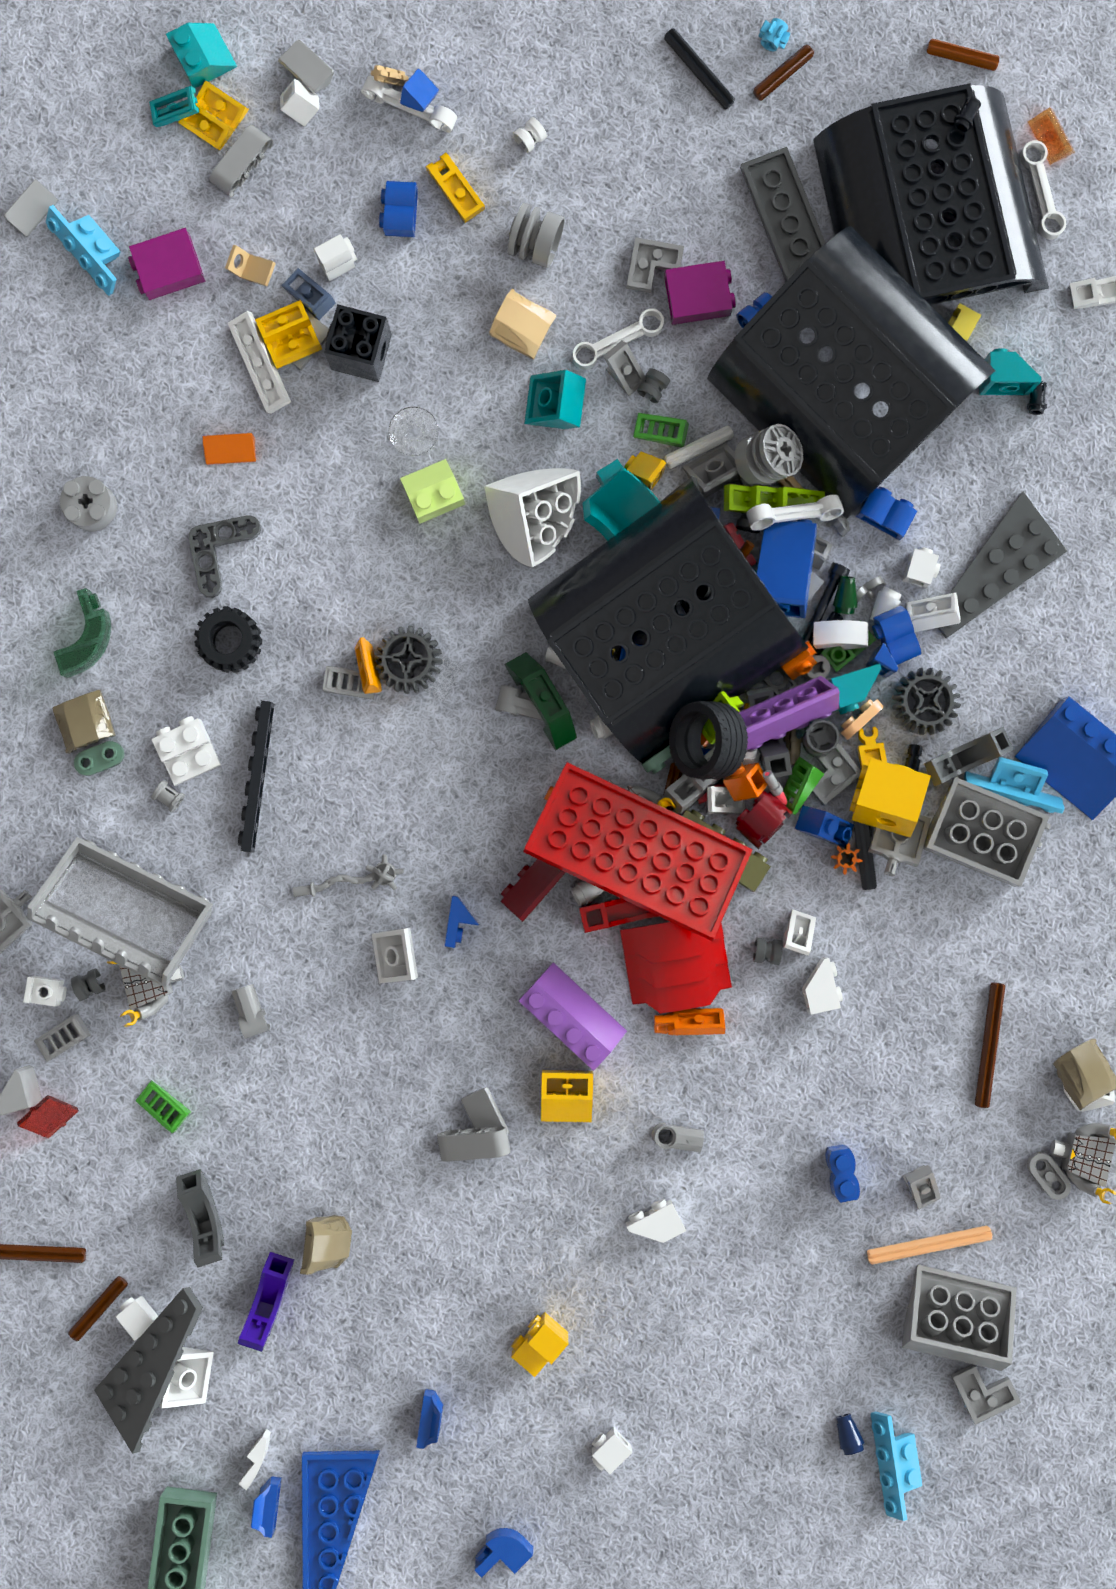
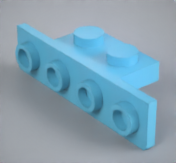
M54 205L49 206L46 218L48 229L60 239L65 249L71 252L78 260L80 266L91 275L96 285L103 289L108 296L111 295L117 279L104 264L119 257L120 250L89 215L68 223Z
M998 757L990 778L968 771L965 772L964 781L1005 798L1015 800L1022 805L1040 807L1049 813L1057 812L1062 814L1065 809L1061 797L1041 792L1048 776L1046 769Z
M875 1411L871 1413V1421L884 1508L887 1516L905 1521L907 1520L903 1493L922 1486L915 1435L913 1433H904L894 1437L891 1415Z

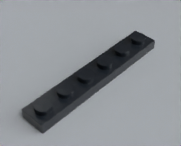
M261 700V705L257 706L255 711V721H258L257 731H253L252 746H255L254 756H250L248 762V771H251V778L245 785V796H248L247 806H243L241 820L245 822L243 831H240L238 835V846H241V851L255 852L275 706L270 701Z

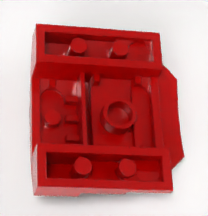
M672 922L620 930L632 1005L646 1003L660 1014L711 1005L720 990L732 988L722 923L713 941Z

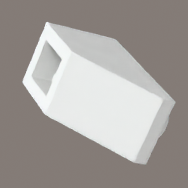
M827 957L819 960L802 988L807 1012L810 1015L841 1008L840 1002L843 1001L842 992L839 986L836 987L834 977L837 976L836 966Z
M665 1199L656 1201L651 1205V1210L645 1213L642 1210L630 1215L628 1217L630 1221L626 1222L629 1232L662 1243L686 1232L685 1226L671 1199L665 1201Z

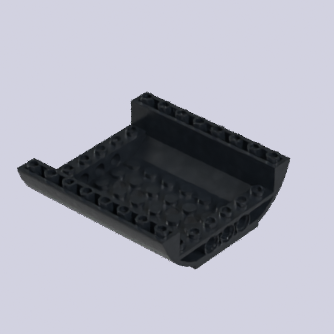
M971 83L873 103L869 107L834 122L813 139L834 235L851 226L929 305L1023 286L1024 294L1049 288L1004 95L1000 90L990 86L971 85ZM972 96L980 100L981 107L972 121L973 127L966 133H962L954 128L953 120L956 115H959L966 98H971ZM925 140H935L938 147L936 149L927 148ZM933 163L940 164L943 167V172L940 174L932 172L930 165ZM942 213H952L955 220L951 223L945 222L942 219ZM950 236L957 237L960 240V246H950L947 238Z
M849 226L836 234L807 259L744 326L718 358L707 379L759 432L776 424L786 425L793 430L799 438L803 449V462L799 472L818 491H824L825 496L838 495L844 509L842 515L847 519L996 370ZM806 328L812 329L815 333L814 340L808 344L803 343L800 339L801 332ZM823 347H830L833 351V357L828 362H822L819 359L818 353ZM861 383L867 384L870 388L869 395L864 399H859L855 395V388ZM877 402H885L888 406L887 414L883 417H877L873 412L874 405Z
M693 480L528 599L531 612L553 651L603 723L628 752L641 763H644L669 745L671 724L675 715L684 706L699 701L713 702L721 691L726 692L729 698L739 697L809 648L712 511ZM701 585H707L711 589V596L707 600H700L697 596V589ZM681 600L687 601L690 605L688 614L684 616L679 615L675 610L677 602ZM639 630L647 635V641L642 646L636 645L633 641L634 633ZM618 645L622 646L626 651V656L621 661L615 660L612 656L613 648Z

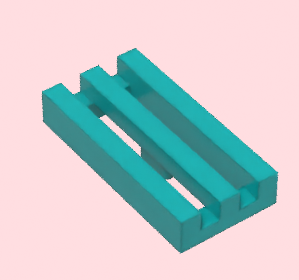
M188 86L149 101L153 125L155 127L165 126L199 113V108L195 105L198 103L197 98L194 97V94H196L195 88ZM186 97L188 98V99H186V100H184V101H181V102H178V103H173V102L178 101V100H180V99H183V98H186ZM167 105V107L157 111L158 107Z

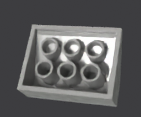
M954 777L929 825L923 849L1013 887H1022L1050 816Z
M917 1265L904 1321L902 1348L1003 1371L1012 1364L1017 1288Z

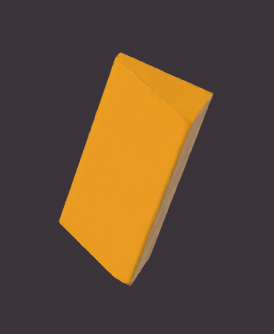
M360 638L354 649L363 692L365 694L381 692L382 687L379 673L375 668L377 663L373 646L365 638Z

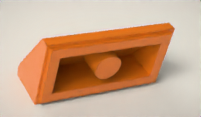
M252 433L202 436L206 465L256 462L255 437Z

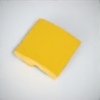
M205 80L196 97L198 103L195 105L199 108V113L181 119L178 123L216 149L221 150L249 109Z
M301 300L255 319L276 369L322 350Z

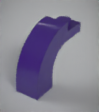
M273 1252L269 1253L261 1273L252 1307L238 1339L239 1345L260 1352L263 1351L277 1318L295 1259Z

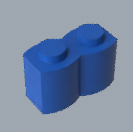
M387 181L386 189H381V204H385L384 213L380 212L379 227L383 228L385 236L415 237L418 200L416 182Z
M878 487L865 499L856 517L900 541L906 534L917 510L913 508L914 505L908 500L900 499L899 501L891 496L892 493L888 489Z
M900 605L873 617L875 624L872 626L873 633L878 640L881 639V644L884 643L896 665L921 655V648L907 609Z
M845 1144L827 1147L825 1159L831 1171L830 1188L833 1195L840 1203L858 1200L860 1186L854 1175L856 1163L852 1151Z

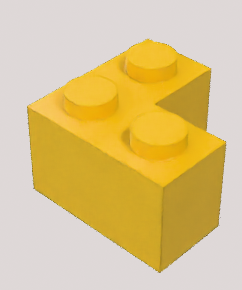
M546 1312L541 1317L536 1315L529 1323L528 1328L530 1329L523 1337L520 1334L511 1345L513 1348L511 1357L534 1377H536L547 1362L552 1365L568 1346V1331Z

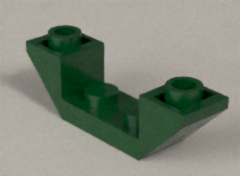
M527 652L505 663L504 665L516 686L522 684L546 724L543 731L555 751L577 739L570 712L544 668Z

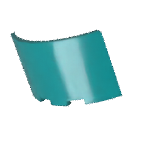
M621 468L582 503L584 521L593 526L608 541L661 502L635 475L625 468Z

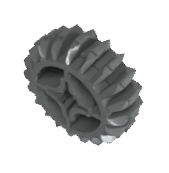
M408 626L407 633H405L403 627H398V635L391 630L389 632V635L392 637L390 640L385 637L382 638V641L386 644L385 647L377 646V650L382 655H376L375 660L382 663L376 665L375 668L377 671H383L379 678L381 680L387 679L385 685L388 687L394 685L396 692H399L403 686L404 693L409 694L410 687L412 686L414 692L419 693L418 685L421 684L424 689H427L428 684L425 681L429 679L434 683L436 679L432 676V673L440 674L441 670L435 667V665L443 664V660L435 657L441 655L442 651L441 649H434L438 645L437 640L430 641L432 635L429 632L423 635L422 628L419 627L414 634L413 626ZM406 641L401 652L392 653L397 645ZM414 641L425 646L428 657L415 653ZM409 655H411L414 661H409V665L401 661L408 659ZM389 663L402 666L403 679L394 676ZM426 665L420 675L411 678L416 668Z
M923 668L917 669V675L915 672L910 671L908 678L902 677L900 682L903 686L896 685L894 688L900 694L892 696L893 700L899 701V704L893 705L892 709L901 710V713L895 715L896 719H900L903 716L905 718L901 726L905 727L911 723L909 731L913 733L919 727V735H924L926 729L929 735H934L936 729L939 732L945 730L944 724L951 726L953 723L949 717L956 718L958 716V713L952 709H957L961 706L960 703L954 702V699L960 697V693L953 694L952 690L957 688V685L949 686L947 684L951 677L947 676L941 679L943 675L941 670L934 676L933 668H928L926 674ZM925 681L936 686L930 691H925L921 687L917 688L914 684ZM909 691L915 699V706L911 711L907 702ZM941 691L945 698L944 711L941 710L942 707L938 703V696ZM922 695L924 698L932 695L928 702L931 706L927 705L920 708L924 702ZM923 711H926L931 715H935L938 719L928 722L916 717Z

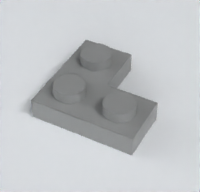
M635 237L626 289L651 293L655 269L665 271L666 269L681 267L684 246Z
M839 743L826 756L816 757L826 771L812 793L823 806L855 781L861 773L859 767Z
M974 1364L951 1374L975 1425L1021 1403L1008 1376L985 1387Z

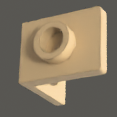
M233 245L225 269L242 279L268 286L276 263L251 255L237 245ZM239 254L241 261L239 266L235 268L234 260Z

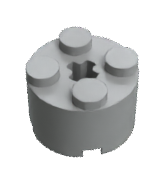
M81 476L64 484L60 496V507L66 519L78 528L89 532L100 531L107 527L116 516V498L112 491L100 480L89 476Z

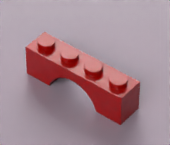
M621 898L579 908L584 933L658 917Z

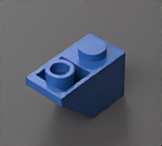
M803 805L795 829L812 837L846 848L852 836L854 824L827 811Z

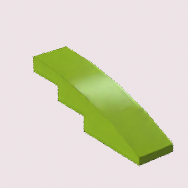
M728 484L724 485V511L747 513L749 509L760 504H769L771 508L814 503L825 497V492L784 486L775 488L759 485L749 487Z

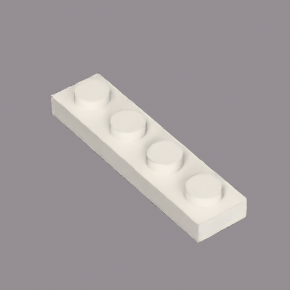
M246 311L228 322V326L266 413L272 414L291 403L252 312Z

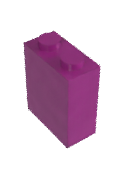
M186 227L129 246L131 256H128L132 270L138 272L140 278L136 280L138 289L141 294L145 293L149 300L206 282L191 236Z
M725 260L665 270L664 280L672 325L731 316L732 309L736 307L734 293H730L729 290L732 277L730 268L726 269Z

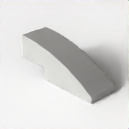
M714 748L704 755L707 761L712 757ZM683 775L665 790L663 798H670L676 806L673 809L681 815L707 792V787L714 786L720 779H696Z

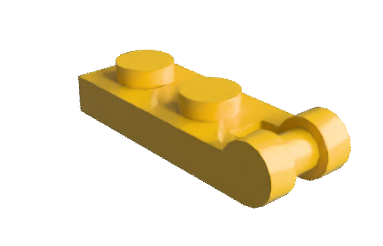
M445 152L439 157L440 160L434 164L432 162L429 163L425 168L464 223L484 211L485 205L450 156ZM446 168L448 172L441 175L440 172Z

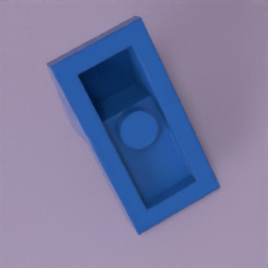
M452 896L445 947L455 948L456 943L462 942L463 928H459V923L480 925L458 896Z

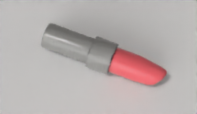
M771 770L764 771L762 776L771 794L784 805H787V798L779 781L776 780Z

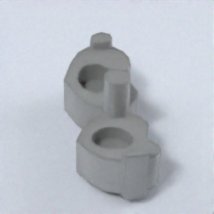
M842 515L826 523L827 527L833 524L838 529L841 537H844L850 530L848 520Z
M881 576L870 580L856 591L857 603L865 594L872 599L874 597V594L871 592L872 588L881 584L886 585Z

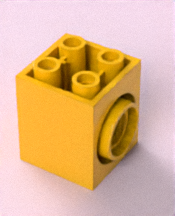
M870 758L869 765H863L851 802L849 811L854 812L852 820L911 838L918 822L931 775L914 771L903 765L890 764Z

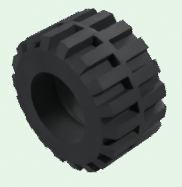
M223 606L221 610L217 607L212 609V614L207 612L204 615L206 619L203 622L199 620L197 625L200 628L195 630L194 636L197 637L194 643L198 648L199 656L213 668L229 673V671L236 673L239 672V669L245 670L249 668L248 664L250 662L254 664L257 660L255 658L256 654L260 655L261 649L259 646L262 644L261 631L257 627L256 622L245 612L235 607L231 609L229 606ZM227 626L237 627L242 634L240 646L232 653H220L215 646L218 632Z

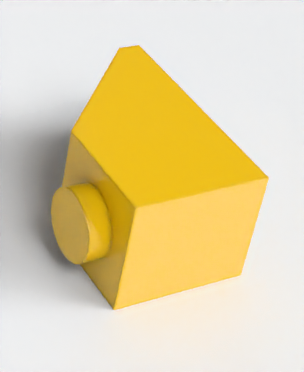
M640 451L637 457L634 455L630 457L624 468L652 490L664 474L666 462Z

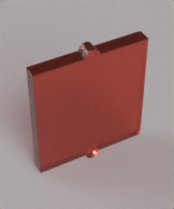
M47 1095L36 1106L31 1107L30 1111L17 1122V1125L49 1139L61 1127L66 1126V1122L79 1110L73 1105Z

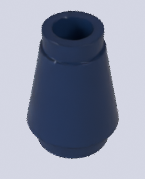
M851 1413L844 1414L843 1417H836L839 1445L844 1455H853L863 1451V1444L865 1442L851 1417Z

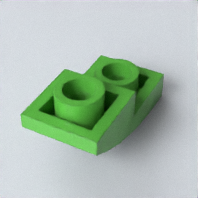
M868 630V646L876 641V638ZM841 646L829 647L822 651L821 654L838 672L867 647L843 650Z

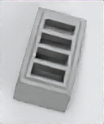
M326 666L323 682L324 692L374 700L375 693L365 694L362 692L363 688L359 671ZM334 674H338L336 687H332ZM344 675L348 676L346 689H342ZM354 677H359L357 691L352 690Z
M75 1014L34 1040L46 1062H49L88 1038L91 1034L80 1015ZM70 1024L78 1034L76 1038L68 1027ZM62 1029L65 1031L70 1042L67 1043L60 1032ZM55 1034L57 1036L62 1047L59 1048L57 1046L52 1035ZM46 1039L54 1050L51 1054L43 1042Z

